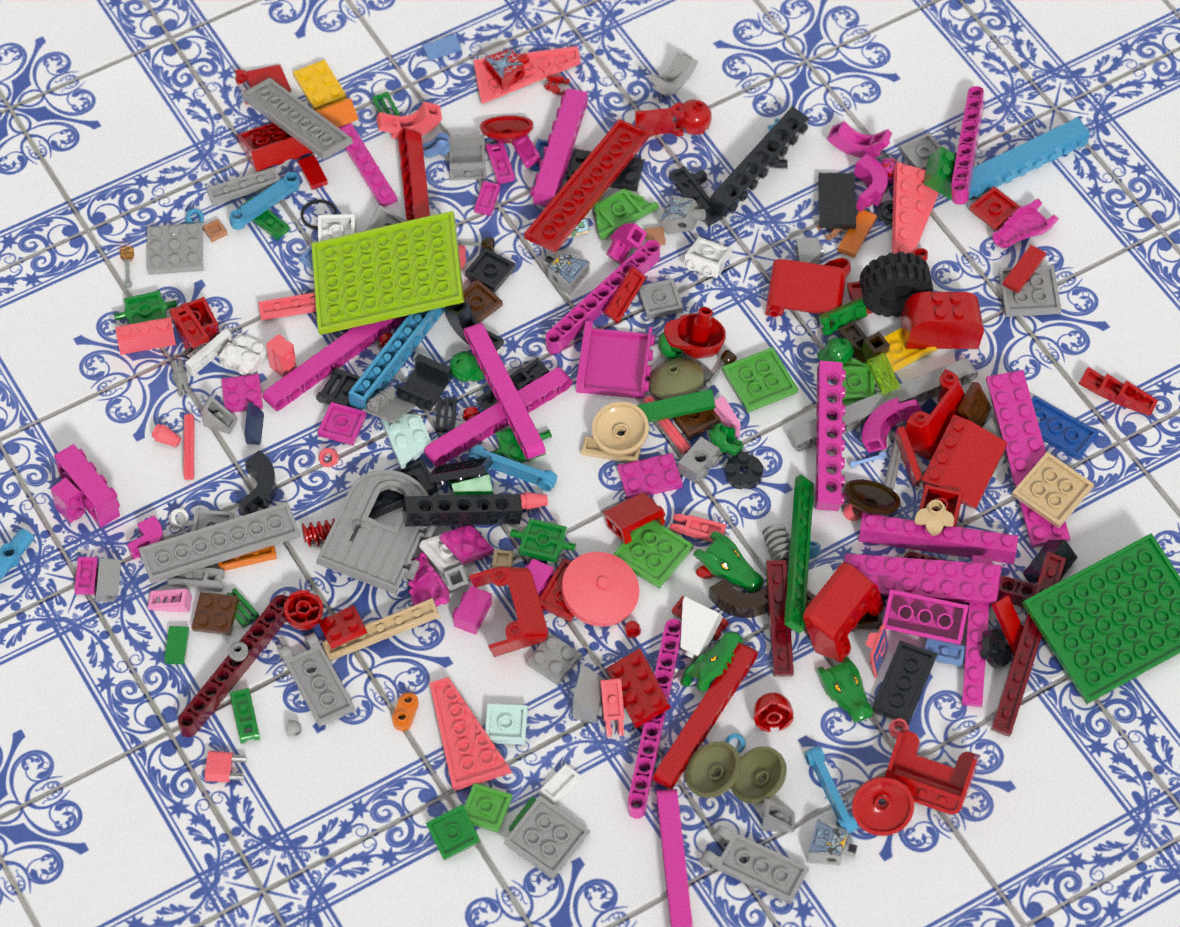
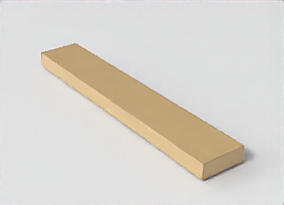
M433 598L364 625L367 630L366 634L334 649L330 648L327 641L322 642L329 661H332L437 619L440 615Z

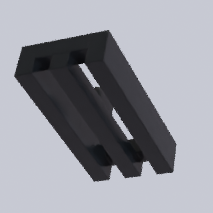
M438 397L435 432L448 433L455 429L457 398L451 400L450 397H446V399ZM442 404H445L443 427H440ZM449 405H453L451 426L447 428Z

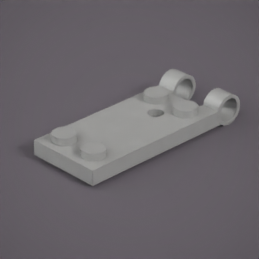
M313 632L304 636L309 650L294 657L288 645L278 648L277 651L318 727H321L354 712L355 706L319 643L317 636ZM312 668L315 672L308 673V670Z
M718 826L713 837L722 844L728 843L724 853L719 857L713 852L704 851L699 862L706 868L723 872L791 905L809 872V867L730 831L724 826ZM741 858H746V859L748 860V862H747V863H741V862H740V859H741Z

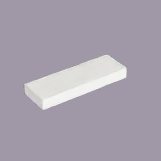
M227 329L223 330L185 362L187 373L191 377L217 357L228 342L232 343L231 332Z

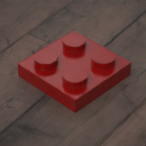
M994 186L971 204L969 211L993 230L997 231L1009 217H1012L1013 212L1021 206Z
M354 605L324 618L319 623L331 649L367 633Z

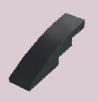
M536 358L524 369L522 367L517 369L510 375V378L518 391L550 371ZM491 388L476 399L484 410L498 403Z

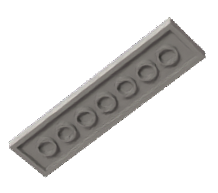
M271 78L241 93L242 99L323 160L353 144L352 138Z
M286 502L139 548V553L152 584L301 536L290 506Z

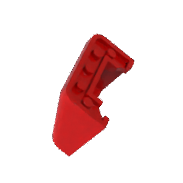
M787 259L775 260L772 266L765 315L778 317L783 315L784 309L822 315L842 306L846 271L835 266Z
M945 369L940 376L941 393L937 398L939 403L929 415L922 411L914 412L906 424V432L913 452L931 461L953 414L961 417L958 407L965 396V392L958 376L948 369Z

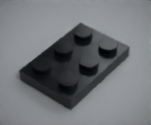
M492 457L436 466L429 474L430 483L436 482L437 485H440L452 479L462 481L469 476L474 478L483 477L493 464Z

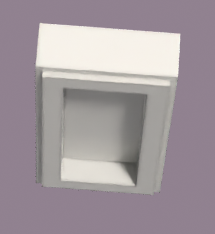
M565 764L539 790V795L555 805L581 779V775Z

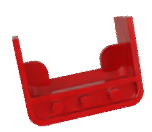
M498 566L469 575L472 584L476 588L490 583L499 587L509 585L518 620L510 622L506 626V640L488 645L494 657L542 643L548 638V627L535 581L529 569L524 567Z

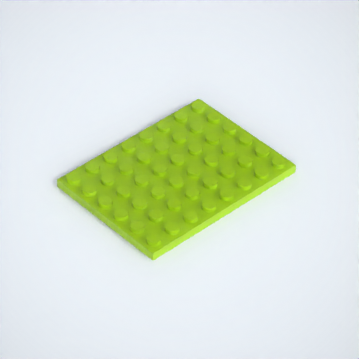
M453 211L311 243L317 326L320 335L464 303L456 220Z

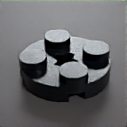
M740 452L726 463V480L736 489L755 488L762 481L764 467L755 456L749 455L747 452ZM742 469L748 470V474H741L740 472Z
M995 628L983 631L982 649L980 651L981 658L987 660L988 664L995 669L1008 665L1011 661L1012 651L1006 643L1003 630Z

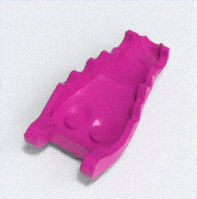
M1037 198L1030 204L1020 207L1013 212L1012 217L1007 219L1003 227L997 232H993V241L1000 248L1006 249L1018 241L1048 232L1059 218L1056 215H1052L1047 220L1037 210L1042 205V202Z
M421 552L417 558H413V560L420 562V566L414 581L410 580L408 582L411 587L409 590L410 599L414 605L433 598L436 607L440 604L445 605L450 600L449 590L430 564L427 555Z

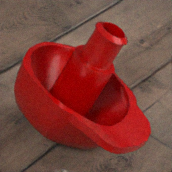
M700 307L698 313L685 314L680 316L679 319L666 323L664 335L670 346L679 348L691 358L702 359L718 354L725 342L726 331L723 325L712 317L713 311L710 308Z

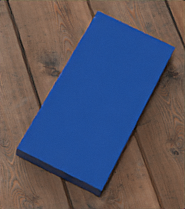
M1034 395L1032 403L1036 416L1040 418L1038 424L1043 441L1079 461L1098 437L1099 432Z

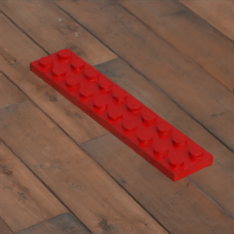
M618 119L524 233V239L556 253L650 138V132Z

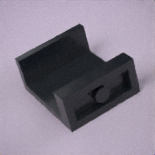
M418 354L415 358V369L404 386L400 384L396 386L397 397L416 405L420 409L431 411L438 401V397L442 395L452 379L451 367Z

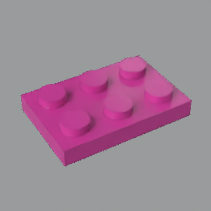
M673 453L617 465V471L627 500L642 492L650 496L683 488Z

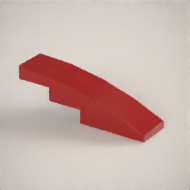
M1087 367L1078 383L1113 403L1149 416L1158 402L1157 399L1127 380L1122 383L1109 374L1102 376L1090 367Z

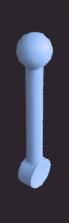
M882 451L876 456L858 461L851 460L849 466L854 468L858 464L879 458L884 460L887 454Z

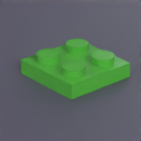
M474 783L464 807L474 826L499 833L513 795Z

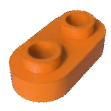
M407 692L399 697L392 716V723L395 729L406 731L412 726L419 707L418 697L415 694Z

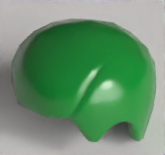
M664 332L660 334L658 349L661 354L668 359L681 357L683 352L679 348L669 345Z

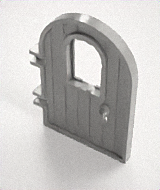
M377 470L361 476L351 486L317 557L316 564L397 594L404 577L414 581L420 562L417 560L412 561V558L419 543L434 536L436 527H405L403 511L395 527L380 524L374 519L369 518L379 493L384 490L391 489L404 496H428L423 486L409 475L394 470ZM354 530H358L354 541L351 542L350 539L353 536Z

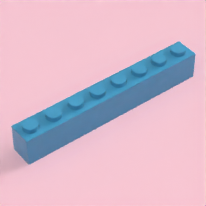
M1075 118L975 166L968 200L978 198L994 186L997 188L1004 183H1009L1019 176H1024L1033 169H1038L1048 162L1055 161L1064 154L1067 155L1079 147H1084L1088 143L1090 131L1078 118Z

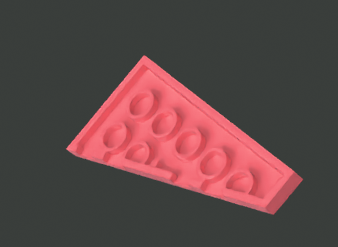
M578 46L526 53L530 62L524 65V76L505 90L500 88L485 69V58L473 60L481 105L543 80L548 76L579 65L580 55Z
M899 162L894 165L891 253L904 252L907 254L908 252L913 253L917 248L939 193L923 184L926 170Z
M449 677L431 682L430 688L454 791L472 786L474 783H482L513 773Z

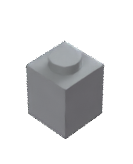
M462 565L443 572L451 591L469 584Z

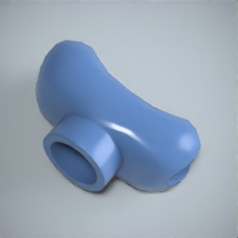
M439 132L435 138L423 144V148L426 149L423 151L424 156L427 158L437 155L446 156L450 150L447 133Z

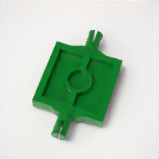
M160 290L123 298L125 303L124 311L114 313L115 321L127 319L129 324L167 318V309L177 307L176 300L165 302L161 297Z
M511 428L496 433L495 437L499 443V448L489 452L502 455L519 463L532 460L525 458ZM550 430L539 433L542 440L552 437Z
M530 518L527 527L523 531L511 529L510 537L521 539L519 555L557 563L563 549L571 551L576 549V543L565 541L567 527Z

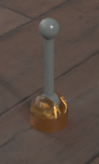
M124 246L119 251L121 259L126 262L125 287L131 288L129 262L134 258V248Z

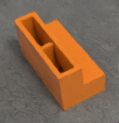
M344 98L314 110L336 127H341L358 120L351 98Z

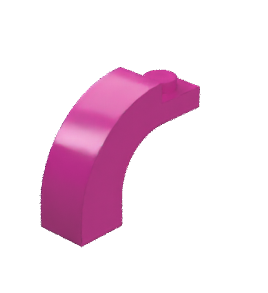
M843 121L832 126L827 140L846 154L859 158L869 154L875 158L880 156L882 149L889 145V140L893 133L886 129L874 135H865L855 131Z
M866 154L857 161L854 170V176L868 186L859 195L856 209L860 212L866 207L869 208L872 204L877 207L880 205L888 183L884 167L875 158Z
M898 398L885 402L872 412L866 420L862 431V442L869 453L887 449V435L896 424L908 420L914 412L922 411L916 399L901 403Z

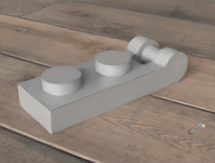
M203 567L168 578L167 582L168 585L206 588L219 592L222 590V580L226 572L222 569Z

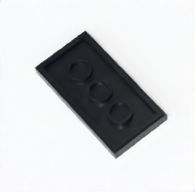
M818 173L819 228L856 229L854 173Z
M422 459L407 465L404 469L395 470L407 474L418 481L426 490L428 496L439 491L436 482L430 483V472ZM391 489L380 492L369 514V518L375 519L403 507L404 495Z
M900 640L873 703V712L893 720L903 719L909 725L936 661L937 654Z

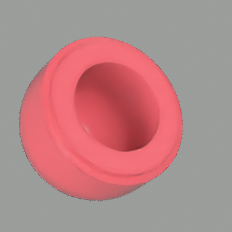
M325 448L319 454V461L324 467H332L338 463L339 454L332 448ZM331 453L332 461L326 463L324 458L327 454Z
M850 503L845 505L843 514L846 519L856 521L862 518L863 512L856 509L858 511V514L853 511V508L856 509Z

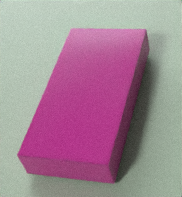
M528 135L512 142L526 169L541 161V156Z
M483 181L474 207V213L492 216L501 184Z

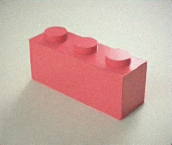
M171 317L115 327L121 355L176 345Z

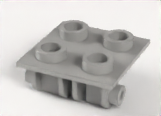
M387 386L383 391L376 394L375 397L368 400V404L363 411L394 423L416 407V405L395 397V388Z

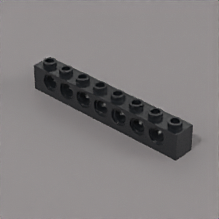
M792 106L710 197L708 206L724 217L730 212L734 213L740 201L744 202L749 194L748 192L750 190L753 191L757 187L758 181L760 179L763 180L767 176L770 167L774 168L779 161V157L786 155L789 150L788 147L796 144L799 139L798 136L806 133L809 128L807 125L809 117Z

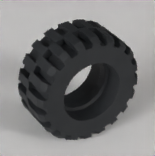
M892 252L886 256L881 255L878 259L870 261L869 265H866L860 274L859 283L863 303L868 310L879 316L899 317V315H902L905 302L910 296L920 292H933V284L927 262L920 256L909 252L907 254L904 252L893 254Z

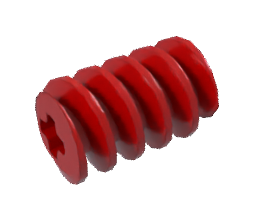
M335 518L332 519L331 524H329L327 519L324 520L323 526L320 521H317L316 527H314L312 522H309L308 528L302 523L304 541L307 542L309 547H312L313 541L317 546L320 545V540L325 543Z

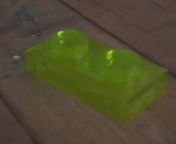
M885 353L866 361L882 395L900 388V384Z

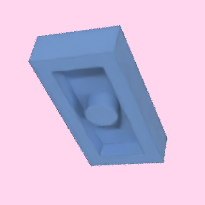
M927 638L925 650L937 654L936 662L962 667L966 646Z

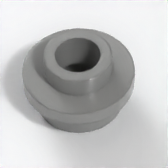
M235 642L229 646L228 655L234 661H243L248 655V647L242 642Z

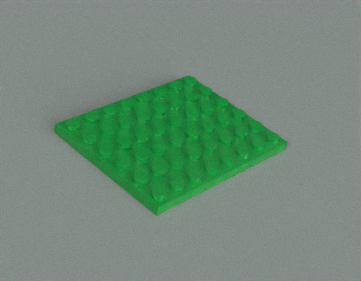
M1152 533L1022 603L1086 704L1097 700L1180 654V576Z

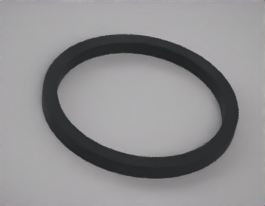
M323 199L308 202L301 210L303 224L310 229L318 230V226L310 225L305 221L303 217L304 212L312 204L324 203L332 207L334 215H337V209L331 202Z

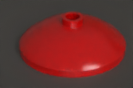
M516 115L492 117L480 124V131L485 136L503 143H512L528 135L534 128L531 119Z
M872 778L857 789L852 801L853 816L858 825L868 833L879 836L892 835L901 831L910 822L914 813L913 796L908 787L895 778ZM882 798L885 799L884 803L878 802Z

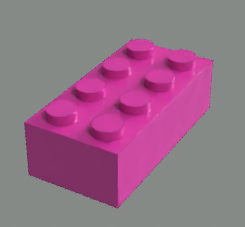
M72 444L54 455L60 478L63 480L66 477L80 491L84 508L100 528L120 516L118 509L120 504L116 500L118 497L113 487L109 488L107 486L104 476L96 472L97 469L93 462L86 460L87 457L81 448L78 450Z
M890 589L883 624H885L886 630L961 645L969 606Z

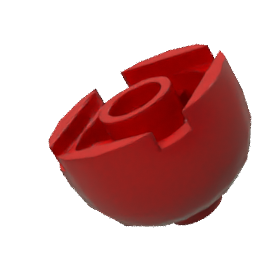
M696 99L682 103L684 117L676 118L677 125L680 128L681 126L685 128V132L689 134L699 135L705 133V130L709 129L712 121V112L709 106L703 101Z
M298 590L288 596L284 603V616L291 627L304 631L310 630L320 623L323 615V602L317 594L315 596L308 590Z
M767 693L759 697L754 704L753 718L755 725L760 730L771 732L770 728L779 727V731L789 727L793 722L794 712L790 701L783 694Z

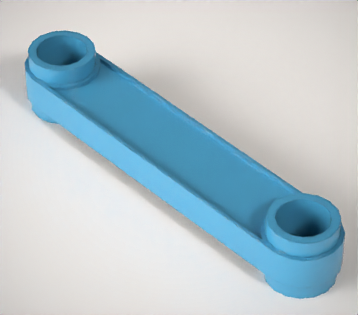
M295 172L287 173L285 177L243 206L233 210L229 216L231 227L235 230L243 229L253 219L292 192H296L300 187L298 174Z
M475 445L468 454L467 460L491 456L493 464L490 469L538 485L539 488L547 492L551 491L557 482V475L550 470L542 471L488 452L480 445Z
M818 746L804 751L805 760L809 767H813L836 815L837 827L846 830L848 834L853 833L858 829L857 822L852 814H848L824 763L825 755L822 748Z

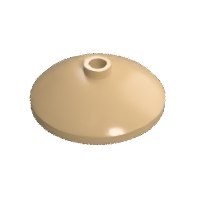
M614 402L604 406L598 411L592 422V435L595 443L600 449L612 455H627L635 452L645 443L649 434L647 416L638 406L629 402ZM620 432H624V433H625V434L622 435V436L618 435Z

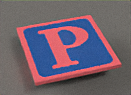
M885 624L880 627L879 632L870 633L865 644L872 649L869 664L872 666L875 678L878 676L889 647Z

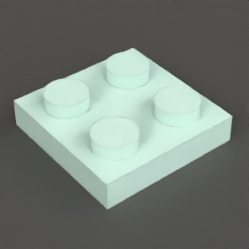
M487 704L485 732L492 743L525 745L528 705Z

